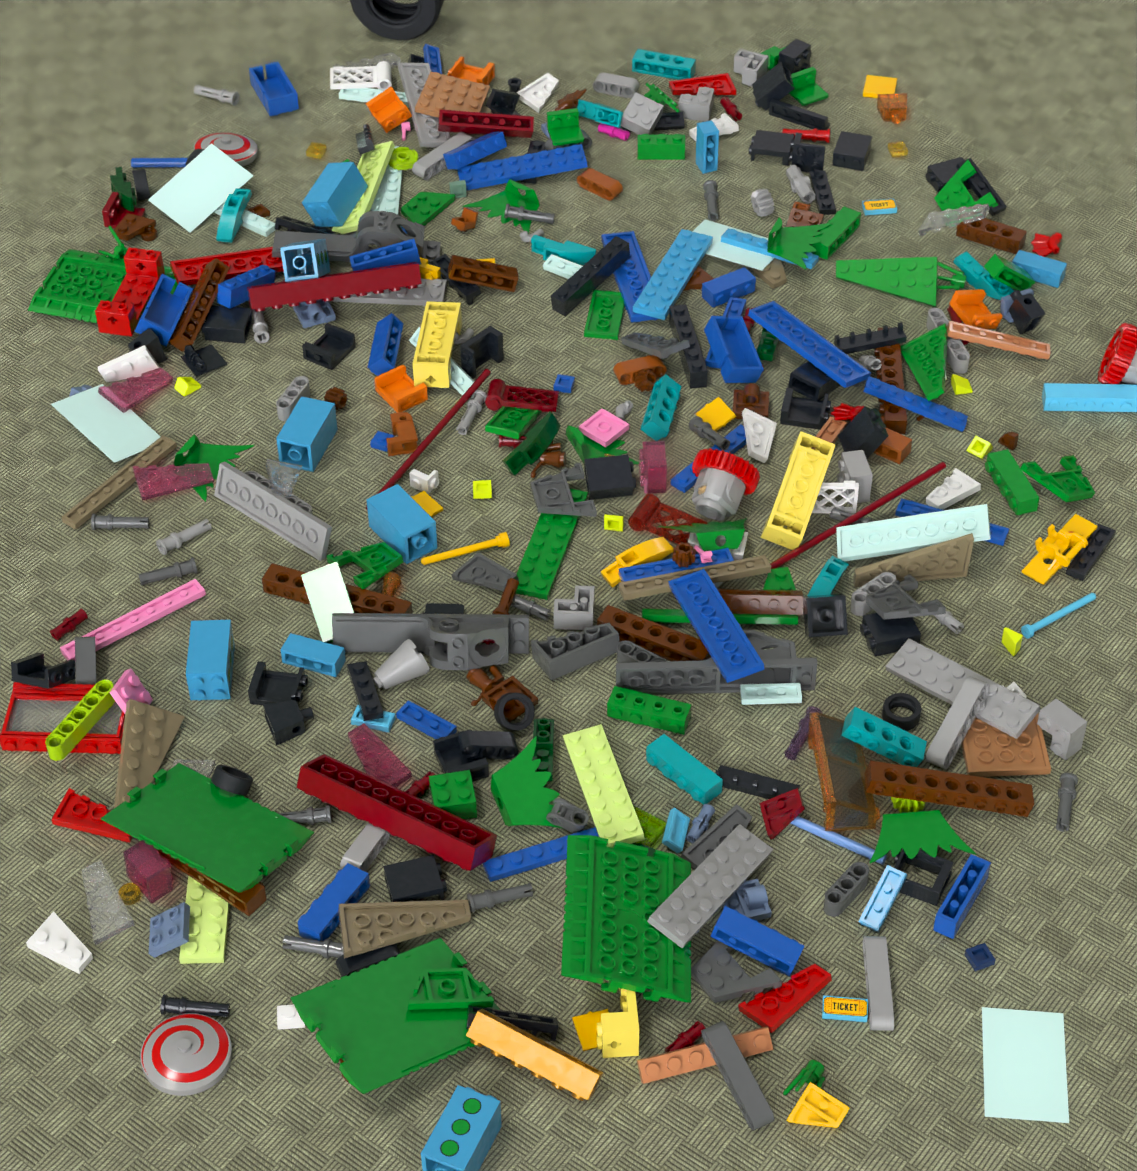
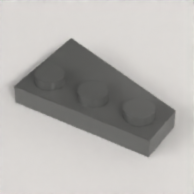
M479 552L451 574L453 580L504 591L508 579L519 580L517 574Z

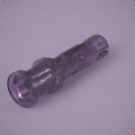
M809 706L806 709L805 717L800 719L798 723V731L784 752L786 758L795 760L809 734L816 730L817 722L823 717L822 711L817 707Z

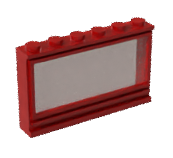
M14 682L0 734L2 750L48 752L45 743L46 738L95 685L60 684L47 689ZM116 701L70 753H121L125 714Z

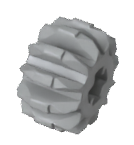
M764 188L752 192L751 203L757 216L765 217L773 213L774 202L771 193Z

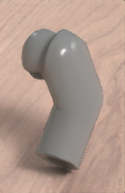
M542 229L536 230L533 234H528L527 231L520 233L523 242H531V238L534 235L540 237L544 235Z
M467 328L462 335H458L456 332L454 344H461L469 340L474 334L473 329Z
M627 400L618 405L615 410L616 417L625 421V415L631 412L633 403Z

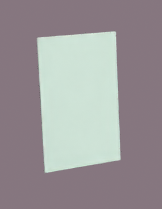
M211 143L149 198L148 201L191 233L226 201L229 194H233L236 188L240 189L253 175Z
M706 219L692 231L713 237V242L706 252L708 255L761 271L774 259L771 256L721 242V236L728 228L768 240L766 237Z
M103 384L51 404L114 463L144 451L161 437Z
M982 1007L985 1117L1069 1123L1063 1013Z

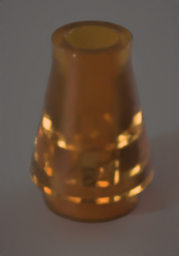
M389 572L383 577L382 594L394 597L402 584L400 575Z

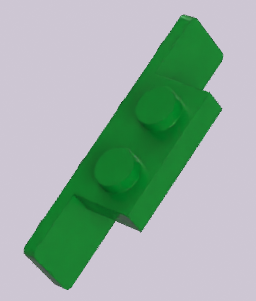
M645 84L650 89L644 95L645 97L661 105L668 104L679 113L680 110L676 108L677 104L656 85Z

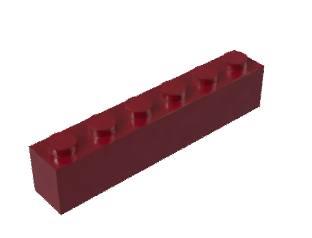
M439 110L438 131L482 135L491 132H503L504 136L531 138L533 134V116Z

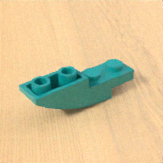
M582 99L578 100L579 116L620 128L622 111L600 103H593Z
M236 188L233 194L228 195L218 225L217 241L233 242L243 222L242 214L252 196L251 190Z
M537 235L531 238V251L543 255V260H547L553 254L573 263L585 265L596 255V249L568 240L563 244Z
M967 251L954 259L953 263L966 275V281L977 290L983 289L987 296L1001 300V297L1008 296L1014 292L1011 287L994 279Z
M831 556L807 596L832 595L849 564Z

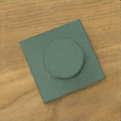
M465 180L449 182L450 194H454L455 198L467 197Z

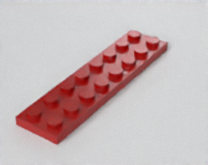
M273 247L170 261V267L177 284L181 282L187 286L197 284L205 266L215 258L229 267L224 280L234 278L260 265H267L276 272H284L282 258L272 257Z

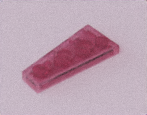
M162 368L142 373L137 378H127L125 382L119 383L117 381L109 387H99L98 393L124 413L171 384L173 377Z
M209 463L184 464V466L167 465V467L152 465L148 466V468L132 466L142 501L214 482Z
M365 723L348 732V739L366 774L394 787L412 778L411 771Z

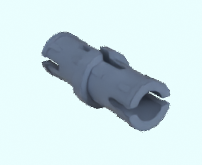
M709 804L703 805L698 817H695L692 822L693 826L686 836L687 841L693 844L708 829L709 821L715 813L713 806Z

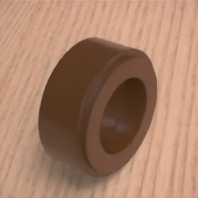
M152 227L145 228L144 233L141 234V239L144 241H153L157 238V230Z

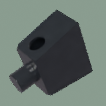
M1019 290L1012 292L1010 296L1014 302L1009 308V312L1019 334L1034 330L1046 313L1032 294L1029 293L1022 296Z
M150 328L128 344L130 352L145 345L157 364L167 360L159 338Z
M295 700L263 705L265 720L276 745L304 734V721L314 719L312 708L308 707L300 710Z

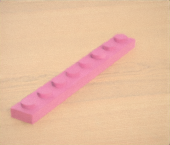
M194 579L82 637L95 636V651H98L205 596V589ZM74 640L60 647L61 653L67 660L75 661Z

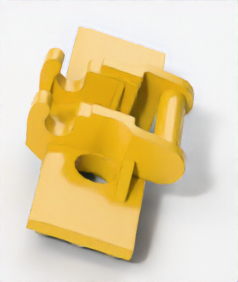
M1077 514L1058 532L1055 531V526L1051 524L1047 529L1048 537L1043 542L1041 537L1035 541L1036 550L1039 553L1027 564L1022 573L1044 585L1058 569H1061L1063 566L1068 567L1075 555L1082 548L1087 547L1088 537L1098 526ZM1071 548V550L1064 556L1063 554L1067 551V549ZM1045 559L1053 560L1052 564H1046L1043 561Z

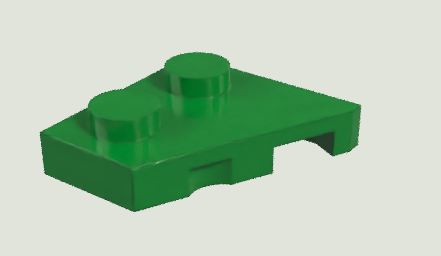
M789 568L771 569V572L767 575L763 590H796Z

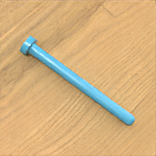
M1090 593L1032 625L1026 624L1022 626L1021 632L1023 636L1027 639L1033 637L1034 632L1095 600L1096 594Z

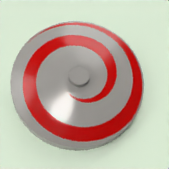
M211 133L202 136L194 144V150L206 149L212 143L240 166H246L257 158V144L251 138L238 133Z
M187 1013L170 1017L156 1025L143 1042L140 1053L143 1073L152 1086L164 1093L176 1096L201 1093L217 1084L228 1071L232 1061L230 1036L217 1020L206 1015Z

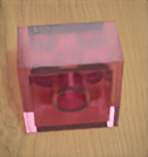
M665 441L642 442V449H639V460H642L639 463V474H643L640 475V486H644V494L666 493L667 462Z
M143 840L123 852L127 877L151 904L173 890V877L170 872L171 864L166 858H162L159 855L158 849L154 848L153 845H148Z

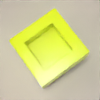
M491 480L473 481V499L492 498Z

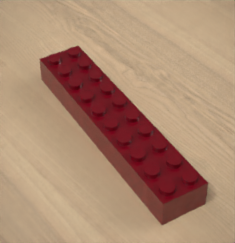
M411 262L324 275L318 278L249 286L247 291L250 308L254 309L255 312L265 311V307L280 309L285 304L293 307L299 306V302H305L306 304L317 303L316 300L322 299L324 302L333 301V297L347 299L351 298L350 295L356 294L359 297L366 296L367 292L374 294L384 293L385 289H389L391 292L400 291L401 287L405 286L408 289L418 288V285L422 284L419 264Z
M323 754L300 767L296 788L304 791L305 794L315 796L321 799L322 802L337 807L340 811L348 812L357 819L365 820L375 827L388 831L393 836L406 840L409 844L417 845L428 853H434L445 861L459 865L464 870L471 871L493 856L497 839L496 834L328 755Z

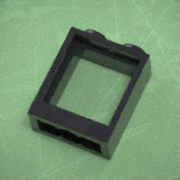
M904 850L899 852L894 860V868L903 871L907 863L938 875L932 888L906 879L899 893L937 906L952 875L954 862L938 856L932 857L922 850H919L913 859L908 858Z

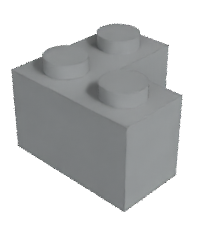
M739 49L734 56V72L742 75V84L752 86L768 70V55Z
M699 87L697 96L681 94L678 110L683 112L684 119L709 121L714 105V89Z
M575 586L574 600L555 599L554 629L584 630V628L593 626L595 586Z
M1058 699L1053 700L1040 710L1037 724L1052 735L1050 749L1066 761L1082 748L1087 721Z

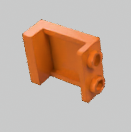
M461 56L454 66L449 69L448 76L489 85L495 77V63L489 62L485 68H479L465 64L464 57Z
M389 87L365 103L386 133L412 117L408 107L403 104L392 87Z
M983 289L956 290L949 303L966 325L983 329H997L1003 317L1001 313L992 314L982 302L986 295Z
M405 365L398 366L374 378L375 391L397 413L428 400L427 386L424 383L414 386V381L406 373Z

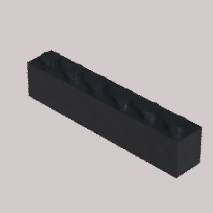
M615 236L551 295L552 309L566 317L630 258L629 243Z
M687 305L669 306V324L673 337L678 339V342L689 340L690 347L678 351L689 388L707 387L708 370Z

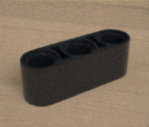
M464 731L458 736L461 754L465 758L512 759L519 753L516 738L512 732Z
M395 943L348 958H344V955L336 960L335 964L341 977L349 976L353 972H359L363 968L367 969L373 964L377 965L378 962L383 960L387 961L388 958L397 957L401 953Z

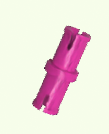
M600 123L598 126L599 132L605 133L612 138L616 137L627 141L630 136L629 131L603 123Z

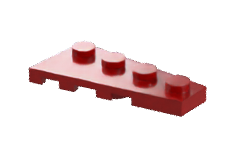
M728 73L669 81V88L673 95H697L699 87L713 88L714 95H736V88Z
M70 788L51 819L53 825L130 843L133 836L100 819L110 812L107 806L101 803L96 804L90 801L89 797L85 795L80 796Z
M813 964L792 975L791 980L782 983L781 987L774 989L773 986V989L763 994L761 992L755 995L754 1000L738 1004L739 1011L762 1027H768L769 1032L773 1033L832 981V976L818 965Z

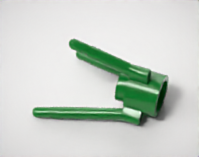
M109 226L108 228L116 239L118 246L114 248V254L98 250V252L112 257L114 260L124 261V256L128 249L121 242L114 229Z
M938 261V266L956 275L953 274L952 278L938 275L937 279L950 281L951 285H937V289H963L966 275Z
M810 1060L806 1067L802 1068L799 1075L783 1091V1095H787L795 1086V1091L798 1092L805 1083L809 1084L810 1082L813 1084L817 1083V1087L821 1089L825 1078L822 1076L825 1071L824 1066L816 1060Z

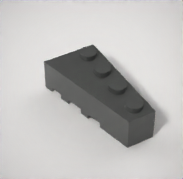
M610 623L584 628V632L580 633L574 631L567 632V636L556 638L554 635L547 637V640L541 642L538 639L532 640V656L551 680H554L617 653L619 633Z

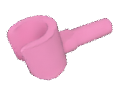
M410 122L401 123L402 141L406 140V131H411Z
M697 545L694 546V549L700 555L701 563L712 562V551H703Z

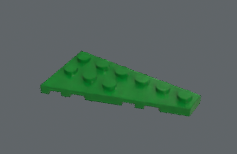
M946 323L900 346L901 354L928 401L936 399L945 393Z

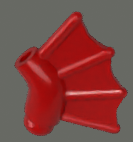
M1056 232L1052 236L1036 233L1035 239L1031 241V244L1034 246L1032 252L1043 257L1051 253L1057 254L1060 251L1058 245L1062 239L1061 233Z
M841 403L840 406L833 407L834 411L831 412V415L835 417V421H852L864 406L851 407Z

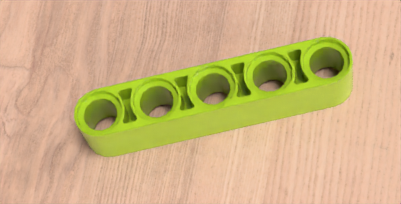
M105 679L97 682L46 738L45 743L51 760L60 761L64 759L115 703L114 698L109 693L114 687L112 681Z

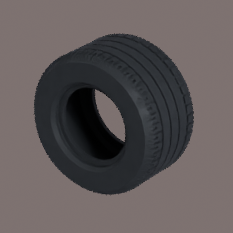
M350 0L354 14L368 30L391 40H410L429 31L436 23L444 0H418L414 3L404 4L392 0Z

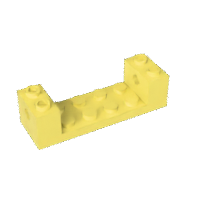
M426 302L413 359L414 386L424 383L427 387L449 388L451 382L450 359L456 332L460 335L462 328L461 303Z
M802 431L800 432L790 454V461L771 514L763 529L762 539L791 550L800 545L835 444Z
M618 988L621 994L620 1008L622 1012L601 1013V1023H597V1049H602L603 1058L639 1056V1022L635 991Z

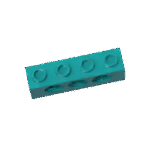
M637 49L632 58V72L677 80L693 78L695 74L696 59Z
M666 374L654 383L640 428L641 431L656 442L662 437L665 438L670 432L669 427L674 419L673 414L677 409L676 404L680 398L679 393L682 387Z
M854 707L845 717L841 736L901 765L917 767L924 759L927 741L857 707Z

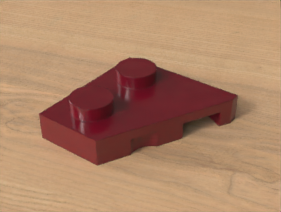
M798 788L759 803L770 840L774 839L805 809L801 792Z

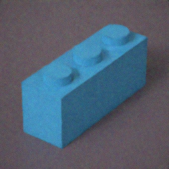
M712 120L697 123L696 165L702 174L717 171L719 130Z
M1022 250L1017 252L1012 261L1013 264L1026 270L1033 280L1039 283L1059 288L1065 277L1067 263Z
M290 633L280 649L282 663L299 668L304 667V669L337 677L346 661L344 647Z

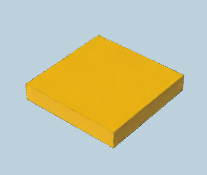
M867 75L863 97L893 100L897 78Z

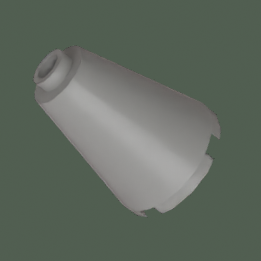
M410 639L404 641L375 671L373 680L378 688L388 689L430 672L425 658L415 649L417 647Z

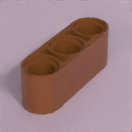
M588 168L577 177V183L580 187L609 201L623 191V186L619 181L592 168Z
M649 355L619 362L614 366L613 371L620 384L628 385L635 383L634 379L638 375L637 372L643 369L645 371H653L656 374V378H659L666 373L667 368L662 359Z

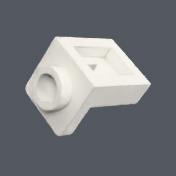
M294 1004L277 1006L278 1030L305 1027Z

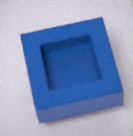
M558 374L554 383V391L571 393L575 377Z
M377 431L370 442L371 448L387 452L386 438H392L394 435Z

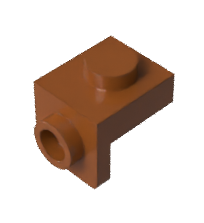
M467 207L463 208L462 216L452 218L451 224L460 231L475 228L478 212Z

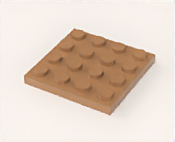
M430 72L415 106V112L438 117L439 110L481 113L490 86L454 76L443 75L438 72Z
M1037 714L1018 739L975 717L961 744L967 775L990 777L1050 774L1051 766L1042 728L1037 724L1039 715Z

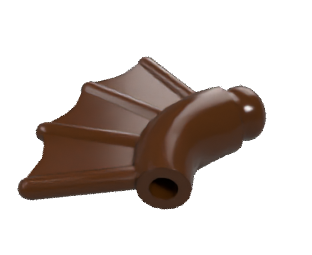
M587 89L582 91L576 90L574 93L567 94L564 98L557 100L558 107L555 108V111L571 109L577 106L578 100L585 94Z

